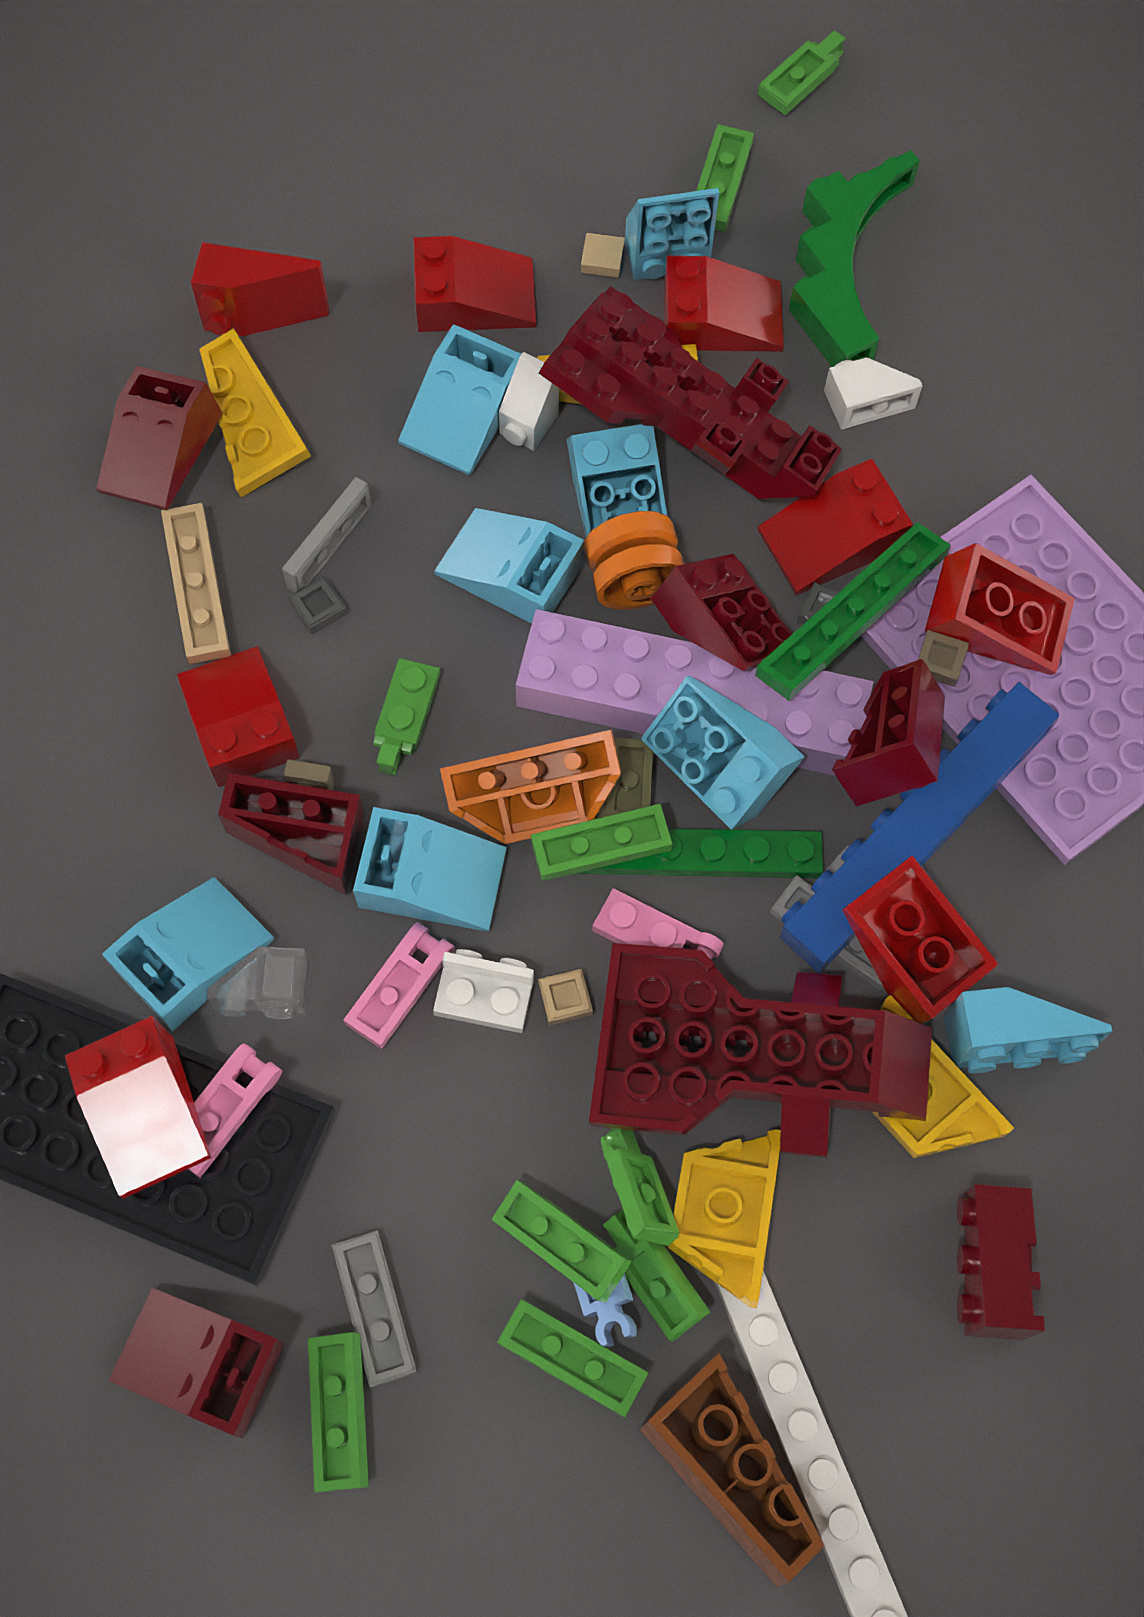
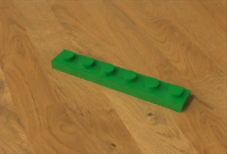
M917 522L758 664L755 676L786 700L790 701L948 555L951 545Z
M668 829L672 841L671 851L575 873L795 878L797 875L800 878L818 879L823 874L822 831Z

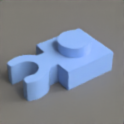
M625 1273L606 1303L596 1300L574 1283L583 1315L590 1318L598 1315L599 1320L596 1324L595 1333L601 1346H614L611 1328L616 1323L620 1324L624 1337H636V1324L629 1315L623 1313L621 1306L633 1301Z

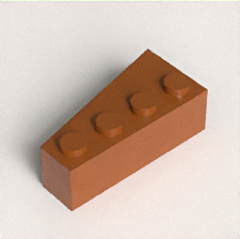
M718 1353L643 1425L640 1431L774 1585L779 1587L789 1583L825 1545L793 1486L785 1479L775 1460V1453L767 1439H763L749 1413L750 1408L742 1393L738 1392L726 1371L728 1368L720 1353Z

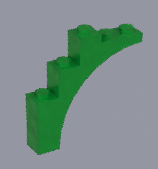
M912 150L898 157L892 156L881 165L867 172H859L849 181L845 179L840 171H837L827 177L815 179L806 188L802 212L813 226L800 235L795 261L807 276L800 279L793 286L788 310L831 367L845 360L856 361L863 358L874 360L879 337L864 315L855 290L852 267L853 251L859 236L871 218L890 200L913 186L920 160Z

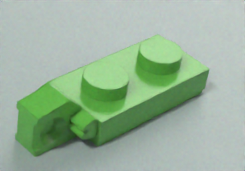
M834 30L819 44L806 41L760 83L757 95L781 113L787 115L834 72L839 65L840 60L838 58L844 52L843 44L846 38Z
M402 658L398 659L374 732L373 744L375 747L380 748L377 759L379 772L395 776L402 753L412 755L413 750H417L440 679V668Z
M612 1128L605 1136H602L601 1144L604 1159L607 1161L613 1178V1186L618 1193L627 1218V1226L635 1239L669 1246L679 1237L678 1234L680 1232L653 1159L650 1156L641 1154L633 1130Z
M621 1210L604 1223L603 1226L616 1243L615 1249L632 1261L625 1272L628 1282L668 1340L673 1342L711 1312L664 1245L633 1238L627 1226L624 1210Z

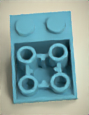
M718 188L637 200L626 217L625 246L633 280L658 279L665 276L666 256L711 257L719 199Z
M453 324L432 358L398 439V444L470 476L499 429V409L519 357L522 354Z
M639 424L571 435L566 439L573 483L585 537L603 522L622 514L637 511H656L667 515L653 426Z
M475 508L436 567L434 575L532 624L536 609L554 613L584 563V540L546 521Z
M690 675L685 677L641 738L731 830L756 818L805 757L774 726Z
M373 807L353 889L357 906L362 909L489 932L507 847L419 815Z
M213 877L137 922L105 950L102 956L112 969L173 1032L275 938Z
M1010 987L962 992L944 1015L951 1059L958 1068L968 1067L969 1073L989 1072L996 1069V1064L1013 1062L1014 1068H1029L1040 1065L1041 1059L1058 1057V1062L1061 1064L1083 1061L1087 1058L1086 1054L1098 1049L1099 1043L1112 1033L1110 1024Z

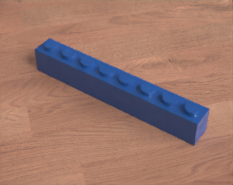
M1018 682L1008 693L1001 689L985 707L989 713L980 722L973 718L957 736V739L961 742L951 752L947 748L940 752L937 782L930 783L923 788L902 792L899 798L903 802L897 809L892 812L889 808H886L870 826L874 831L864 843L860 839H856L841 856L845 863L834 874L829 869L826 870L811 887L815 894L804 905L800 901L795 902L783 915L781 921L785 925L782 928L780 939L817 973L820 974L856 936L842 910L910 856H913L922 867L1051 731L1060 715L1021 682Z

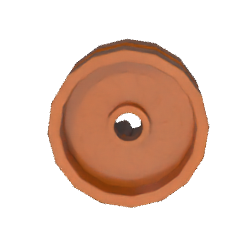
M637 511L622 514L603 522L588 534L584 540V551L588 566L594 572L593 585L597 600L604 607L615 610H632L653 605L652 596L674 567L685 564L682 554L677 550L678 539L673 522L667 515L656 511Z

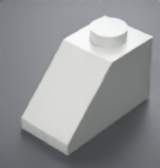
M523 352L519 357L499 409V431L510 443L517 446L523 445L535 451L559 416V388L538 374L544 362Z
M863 358L856 361L845 360L829 368L824 392L842 430L915 409L922 384L915 377L870 358Z

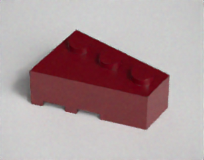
M923 658L882 673L863 709L867 717L861 729L852 730L847 739L851 744L849 752L844 760H836L832 768L833 773L856 807L911 789L923 788L930 783L938 781L945 695Z
M228 773L218 811V816L226 833L346 895L364 818L360 795Z
M974 1184L964 1192V1197H959L957 1205L958 1225L964 1226V1245H959L957 1252L958 1273L964 1274V1294L960 1293L957 1300L958 1322L964 1323V1336L1024 1340L1046 1331L1044 1316L1034 1315L1032 1290H1040L1041 1279L1040 1272H1032V1247L1037 1245L1032 1188Z

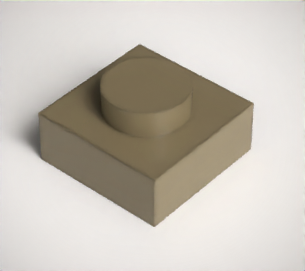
M928 630L918 660L923 658L937 682L955 687L969 643Z
M287 759L284 771L286 783L334 790L335 780L330 766Z

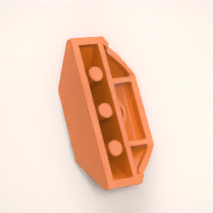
M612 729L440 768L449 812L463 818L504 844L531 839V834L594 820L622 774Z

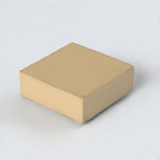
M586 233L581 273L619 278L625 238Z
M582 969L538 979V986L549 1026L593 1015Z

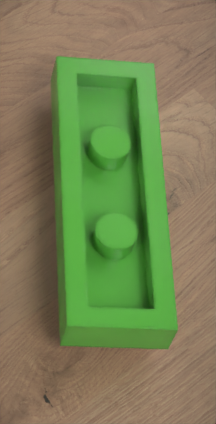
M717 124L696 191L718 188L719 199L715 230L726 232L753 144L754 132Z
M661 804L531 834V843L542 881L672 850V841Z
M520 1180L515 1181L491 1219L600 1302H607L632 1262L527 1183Z
M522 1299L497 1342L501 1347L624 1419L648 1375L647 1371Z
M349 1332L308 1338L315 1493L367 1488L369 1484L360 1333Z

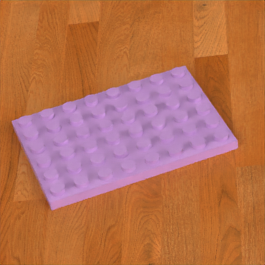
M1029 475L940 538L951 545L948 555L977 543L1075 598L1057 673L1049 675L966 652L955 687L940 682L937 683L945 695L942 728L957 745L961 742L957 739V736L973 718L980 722L989 713L985 707L1001 689L1008 693L1018 682H1021L1060 715L1051 731L996 789L1065 866L1144 806V593L1032 475ZM944 559L861 635L890 669L918 660L927 633L924 630Z

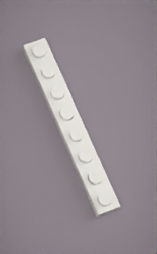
M764 1271L757 1308L747 1306L715 1283L811 1521L825 1545L823 1550L850 1616L908 1617Z

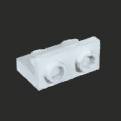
M458 949L455 954L444 952L442 960L443 971L433 1009L434 1016L523 1033L534 983V971L526 968L527 965L524 962L515 959L502 958L500 962L482 959L481 954L471 950Z

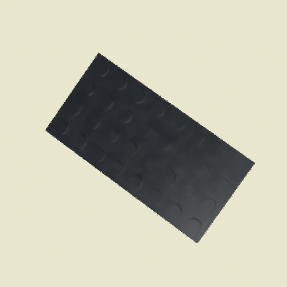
M0 973V1180L257 1287L335 1113V1108L275 1084L261 1098L200 1178L187 1169L122 1199L118 1195L77 1100L65 1055L130 1025ZM176 1044L190 1092L195 1102L225 1063ZM243 1072L235 1082L246 1089L254 1078Z

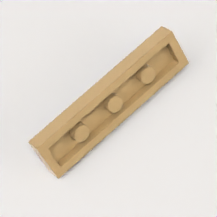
M197 503L171 508L167 511L161 510L188 663L194 664L229 657L231 652L203 504Z

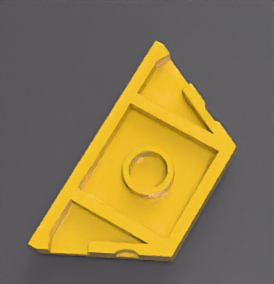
M891 995L885 999L880 1010L888 1011L914 1021ZM932 1039L926 1121L879 1117L878 1112H872L914 1159L1004 1137L1014 1129L1008 1120Z
M777 1129L767 1131L765 1137L742 1142L741 1138L724 1142L714 1149L704 1147L684 1153L673 1214L680 1233L678 1234L679 1237L668 1246L675 1254L751 1308H757L759 1302L780 1153L781 1130Z

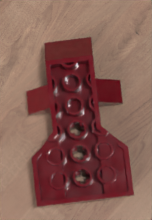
M612 286L605 293L601 292L574 323L561 344L544 362L538 373L607 423L622 424L625 418L640 419L643 426H657L757 499L814 496L842 451V448L834 443L827 434L819 432L811 425L800 435L788 423L777 419L768 412L789 383V380L780 375L775 367L765 364L756 358L734 388L720 374L709 370L694 359L687 350L683 349L677 334L667 327L660 318L652 316L635 304L628 295L617 291Z
M612 943L589 1123L594 1127L684 1136L730 1098L782 1103L780 1153L827 1158L831 1108L878 1112L879 1117L926 1121L932 1027L888 1011L840 1007L843 975L797 972L791 1002L745 999L733 985H730L703 950ZM646 1032H654L659 1042L653 1044L652 1048L644 1049L638 1039H646ZM692 1036H700L702 1044L705 1046L703 1049L699 1048V1052L689 1053L688 1048L683 1045L684 1042L691 1043ZM738 1040H746L751 1052H745L744 1057H735L734 1051L729 1050V1047H737Z

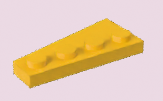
M234 328L199 348L210 391L223 412L218 422L225 439V449L232 466L236 491L241 498L311 457L308 449Z

